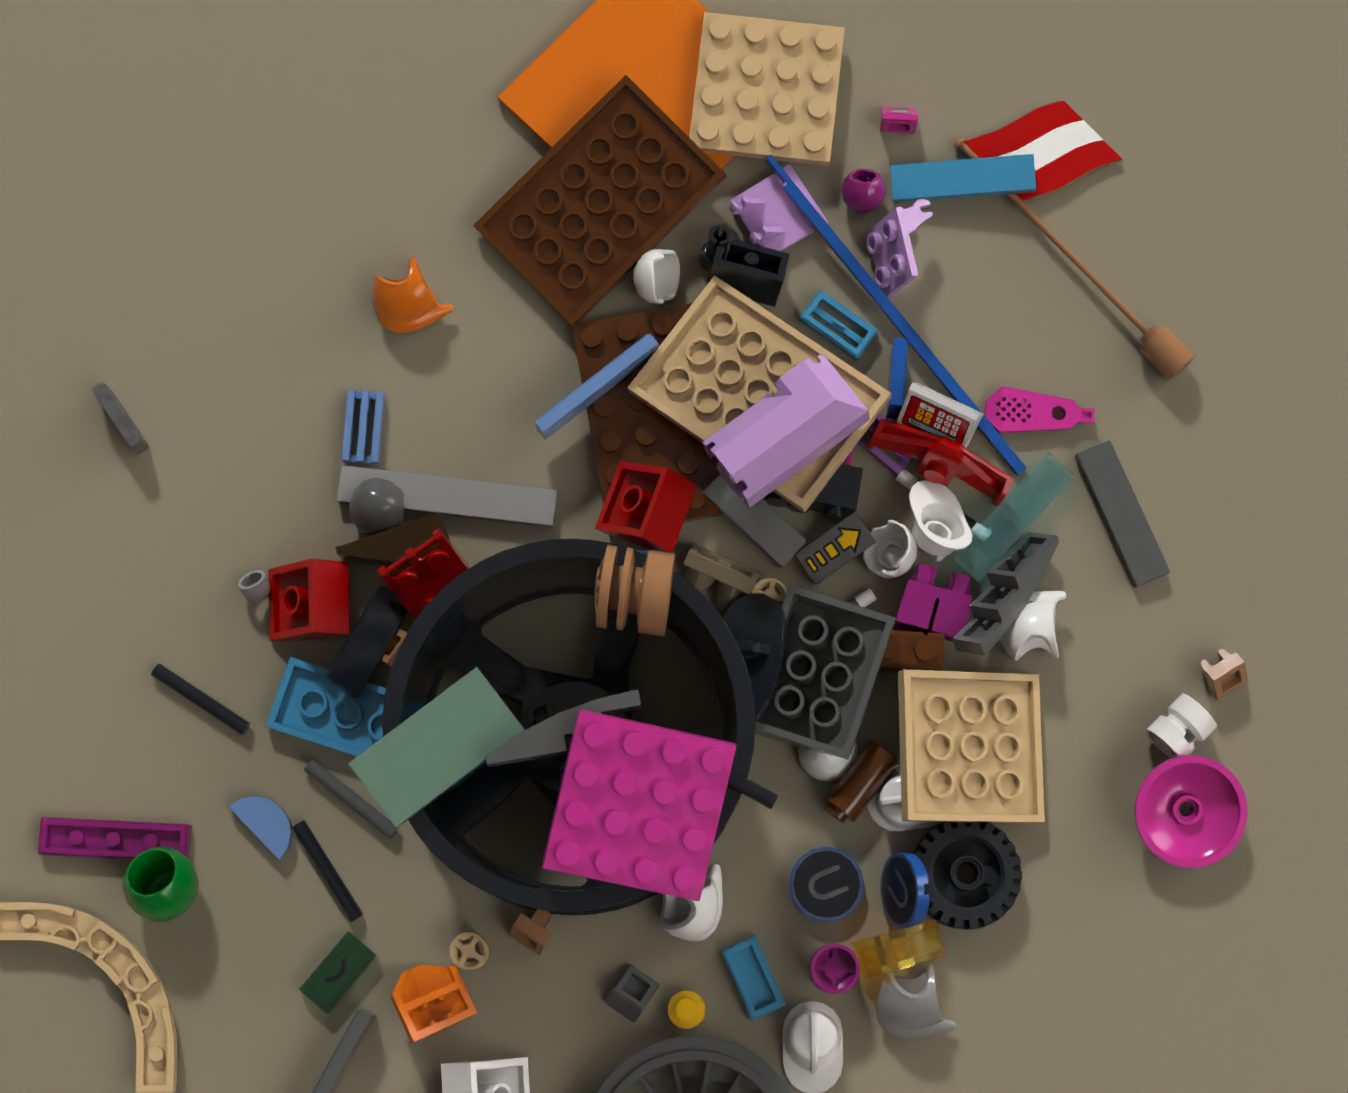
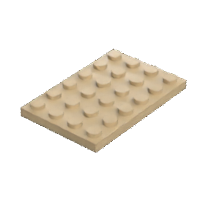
M715 275L627 387L629 393L700 442H704L763 399L767 392L773 397L778 391L774 384L786 372L805 359L811 358L814 363H818L817 356L823 354L869 410L870 420L773 490L774 493L804 513L892 398L891 392Z

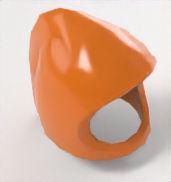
M414 256L409 258V273L404 279L390 280L378 275L374 277L373 306L377 319L383 327L393 333H410L422 329L453 311L452 304L442 305L437 301L429 289Z

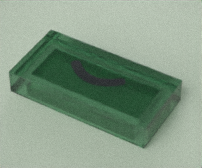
M348 931L299 990L326 1014H329L378 955Z

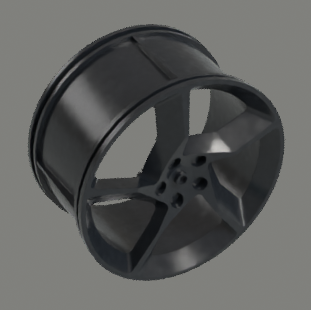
M551 539L527 543L504 550L480 561L458 575L425 606L411 625L399 647L385 691L382 716L383 737L434 699L439 683L450 666L464 674H468L478 667L497 694L522 705L516 719L525 730L560 712L587 702L629 692L628 668L640 635L637 629V615L629 614L623 631L616 630L617 612H610L607 629L601 628L595 651L593 675L589 679L526 667L485 638L481 631L485 624L498 615L528 601L562 594L594 595L598 567L605 556L607 545L618 546L617 564L624 565L627 547L597 540ZM634 550L635 567L643 568L647 555ZM674 571L666 626L685 643L699 662L711 686L719 715V722L715 727L678 731L735 743L737 746L731 770L748 778L754 752L756 724L752 686L743 655L732 632L719 612L697 588ZM632 711L608 714L632 720ZM572 737L565 738L568 752ZM568 754L494 767L486 765L448 794L440 795L409 819L417 835L449 869L483 891L525 909L533 911L539 909L557 915H594L635 905L659 894L587 878L586 883L581 886H560L533 881L498 866L467 841L465 835L506 801L527 777L533 781L551 804L556 807ZM729 786L726 789L714 843L723 832L741 797L740 792Z

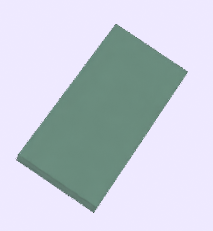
M476 667L348 764L393 825L398 828L483 764L488 754L525 731V729L478 667Z

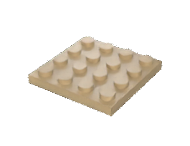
M704 12L689 138L705 153L764 160L771 154L776 161L829 167L845 27Z
M906 669L898 671L902 821L1044 823L1039 674Z

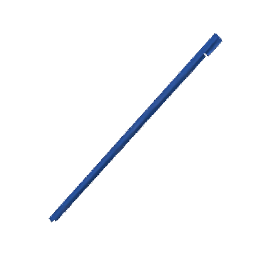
M770 154L766 157L765 162L783 184L786 181L787 184L783 187L784 192L904 339H907L908 344L953 399L981 412ZM983 415L977 428L1016 476L1019 475L1027 467Z

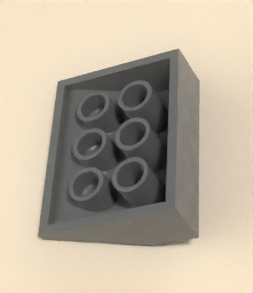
M789 585L782 605L786 619V636L780 672L767 708L760 719L755 721V734L849 760L896 618Z

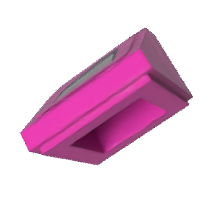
M881 107V132L915 133L918 123L916 108Z

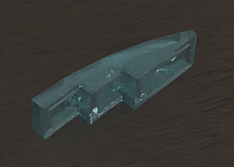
M1048 451L1029 474L1023 478L1005 500L999 504L972 534L971 544L965 549H959L952 559L976 581L980 582L987 574L986 572L1005 555L1076 475Z

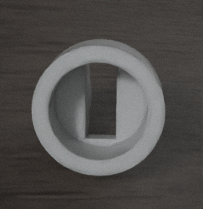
M261 570L245 574L238 582V587L243 596L252 602L263 601L269 595L270 583L265 573Z

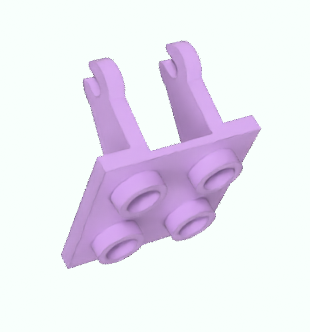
M789 164L782 168L828 224V220L792 166ZM775 173L731 199L729 209L733 215L738 214L750 232L749 239L752 244L757 243L759 246L783 252L816 230L784 192L783 187L787 184L786 181L783 184Z
M919 199L912 204V207L906 209L895 207L867 232L866 244L869 253L872 254L875 266V283L888 298L919 276L909 234L933 215L932 212H922L920 208H926L930 205L928 200Z

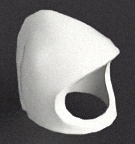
M1064 591L1033 592L1026 606L1007 632L1000 638V643L1014 661L1019 660L1025 653L1035 648H1042L1048 651L1053 658H1059L1055 635L1056 604L1067 597Z
M713 864L709 874L705 877L700 902L663 894L660 925L664 931L688 942H700L707 939L716 930L721 918L723 904L722 874L719 864Z

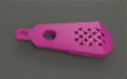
M1002 386L986 400L984 416L998 433L1072 429L1077 422L1094 423L1095 409L1078 408L1075 401L1071 399ZM1053 409L1062 410L1064 418L1062 420L1054 419L1051 414Z

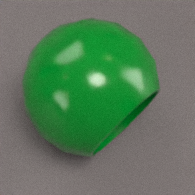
M162 846L153 847L141 852L130 862L124 873L122 887L128 905L136 914L155 922L169 921L180 916L192 905L198 892L199 880L193 862L185 854L176 849Z

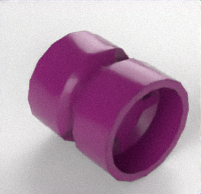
M825 945L816 950L810 958L808 965L809 977L813 984L821 991L831 994L844 993L851 989L858 980L860 973L859 960L855 953L844 945Z

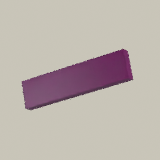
M41 817L38 854L134 859L141 852L150 848L167 846L182 852L189 858L192 825Z

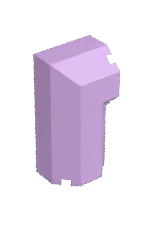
M823 354L817 356L818 363H814L809 358L797 364L776 381L774 385L778 391L773 397L767 392L763 399L702 442L709 458L711 459L715 456L719 462L716 468L735 494L745 501L749 508L870 420L869 410Z

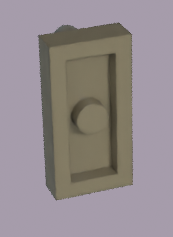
M696 544L689 550L683 563L686 565L685 579L700 592L712 585L715 579L719 580L716 600L721 616H724L728 608L739 598L752 593L761 575Z

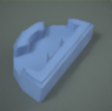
M257 796L243 798L230 805L229 808L279 860H282L290 849L292 836L291 820L284 809L270 799Z

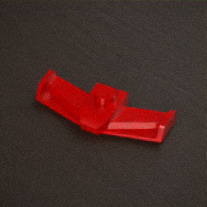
M880 419L865 447L872 449L875 446L919 459L914 471L915 473L924 476L932 483L942 484L946 487L956 476L993 499V505L996 507L1004 500L1013 482V477L971 452L957 441L946 436L935 435L885 419Z

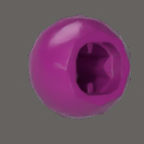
M857 169L849 173L844 179L841 192L847 207L857 213H868L876 210L884 202L886 187L884 179L879 173L871 169Z

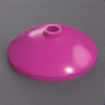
M1184 755L1164 761L1146 776L1136 796L1134 815L1139 835L1152 853L1165 862L1178 867L1199 868L1218 862L1236 847L1246 827L1248 808L1244 790L1238 779L1229 769L1207 757ZM1183 802H1188L1190 804V811L1185 815H1181L1179 812L1180 805Z

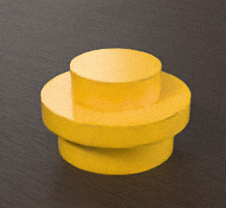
M685 990L676 993L668 1004L670 1020L676 1026L684 1029L697 1026L705 1015L703 999L693 991Z

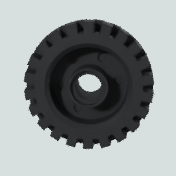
M943 822L928 831L916 846L913 854L917 855L922 861L929 878V884H924V894H929L930 898L927 914L935 921L955 929H978L999 920L1015 903V899L1021 889L1020 883L1022 880L1020 856L1017 855L1013 842L1006 837L1007 835L1002 830L994 827L995 825L989 822ZM961 863L971 865L975 871V878L970 884H963L957 879L956 869Z

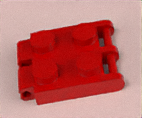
M439 528L432 532L433 537L415 549L413 547L405 551L406 555L389 567L383 565L378 569L380 576L415 620L442 588L470 568ZM437 542L440 544L424 556H419L421 553H423L425 550H427ZM409 561L412 562V564L401 570L396 575H392L394 571H396Z

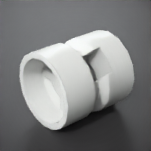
M1182 693L1167 708L1169 715H1160L1145 731L1154 745L1171 759L1190 755L1195 750L1194 742L1204 741L1217 728V724L1208 711L1196 700Z

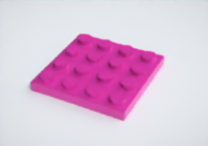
M579 708L542 867L544 869L700 902L737 745L728 741Z

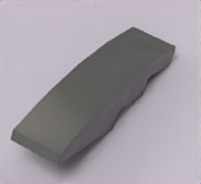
M1028 532L986 572L991 585L969 605L974 618L952 638L956 651L985 656L1007 632L1028 603L1042 579L1059 543L1057 535Z
M638 689L587 702L560 712L530 727L486 756L488 767L568 754L565 738L572 737L579 708L606 715L641 709Z

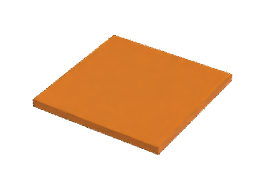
M596 0L497 96L498 101L551 149L627 75L689 137L704 12L710 11L698 0ZM706 153L721 169L735 157Z

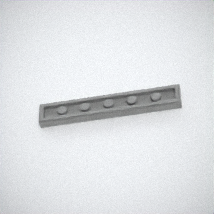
M341 465L336 500L338 503L350 504L354 490L364 480L377 477L390 480L402 490L404 494V511L430 514L441 513V515L554 527L557 490Z

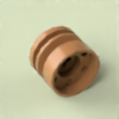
M607 545L605 556L598 567L593 605L595 606L597 617L596 627L607 629L610 612H617L616 630L623 631L628 615L633 614L637 615L638 633L664 637L672 589L675 554L649 550L642 568L635 567L634 549L627 548L624 565L617 564L618 546Z

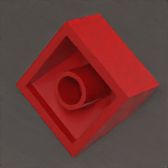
M620 461L594 529L647 549L672 553L688 509L691 506L697 485L668 468Z
M312 558L268 569L270 583L269 641L324 640L349 635L350 580L348 576V562Z

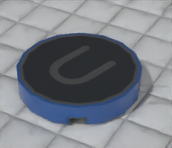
M822 847L812 849L799 858L792 869L789 888L791 898L800 912L811 919L830 922L840 920L854 911L862 898L864 881L862 871L853 857L841 849Z
M900 852L891 855L884 864L881 875L880 892L884 911L893 926L901 929L919 926L925 918L930 904L929 894H924V884H929L927 871L917 855L912 853Z

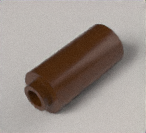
M870 741L825 798V801L829 804L826 811L841 823H844L847 819L855 822L897 768L899 762L882 747Z

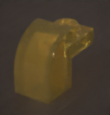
M936 919L852 942L854 953L859 960L862 979L946 956Z

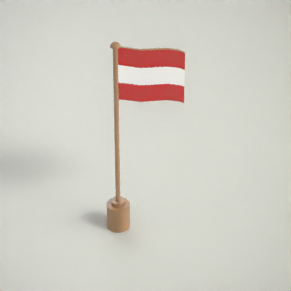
M1065 101L1039 107L997 131L968 141L962 137L956 139L954 143L955 149L960 148L970 159L1034 154L1036 192L1006 195L1144 334L1140 338L1143 345L1139 351L1169 381L1174 379L1194 360L1196 355L1166 325L1160 329L1156 325L1148 329L1024 203L1056 192L1095 169L1123 161Z

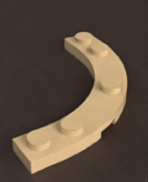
M0 902V941L34 940L55 943L70 948L93 960L110 977L115 985H118L128 1003L127 1007L130 1011L136 1037L135 1093L176 1092L177 1033L173 1011L158 974L139 948L123 933L107 922L71 907L50 903Z

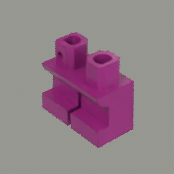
M919 563L912 578L908 579L905 584L895 616L894 626L925 634L928 630L936 602L937 605L929 633H944V640L953 642L952 638L968 622L969 605L973 599V596L969 595L970 576L951 572L947 589L933 586L937 568Z

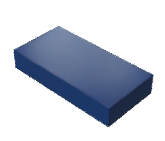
M894 338L890 353L888 391L891 392L892 398L886 407V418L898 419L904 404L908 341L903 338Z

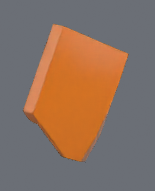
M421 964L402 972L390 995L411 1044L433 1036L478 1013L455 966L442 967Z

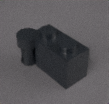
M720 226L712 227L708 233L707 243L702 246L699 255L700 265L710 272L707 284L715 275L752 301L775 307L784 281L790 254L737 239L733 240L728 250L731 232L724 227L722 234H719Z
M841 464L805 513L809 512V510L821 512L824 518L835 521L844 520V518L854 513L857 509L863 468ZM773 491L764 497V500L769 505L787 507L791 511L804 513Z

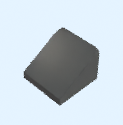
M629 964L608 994L605 1003L631 1022H636L660 984Z

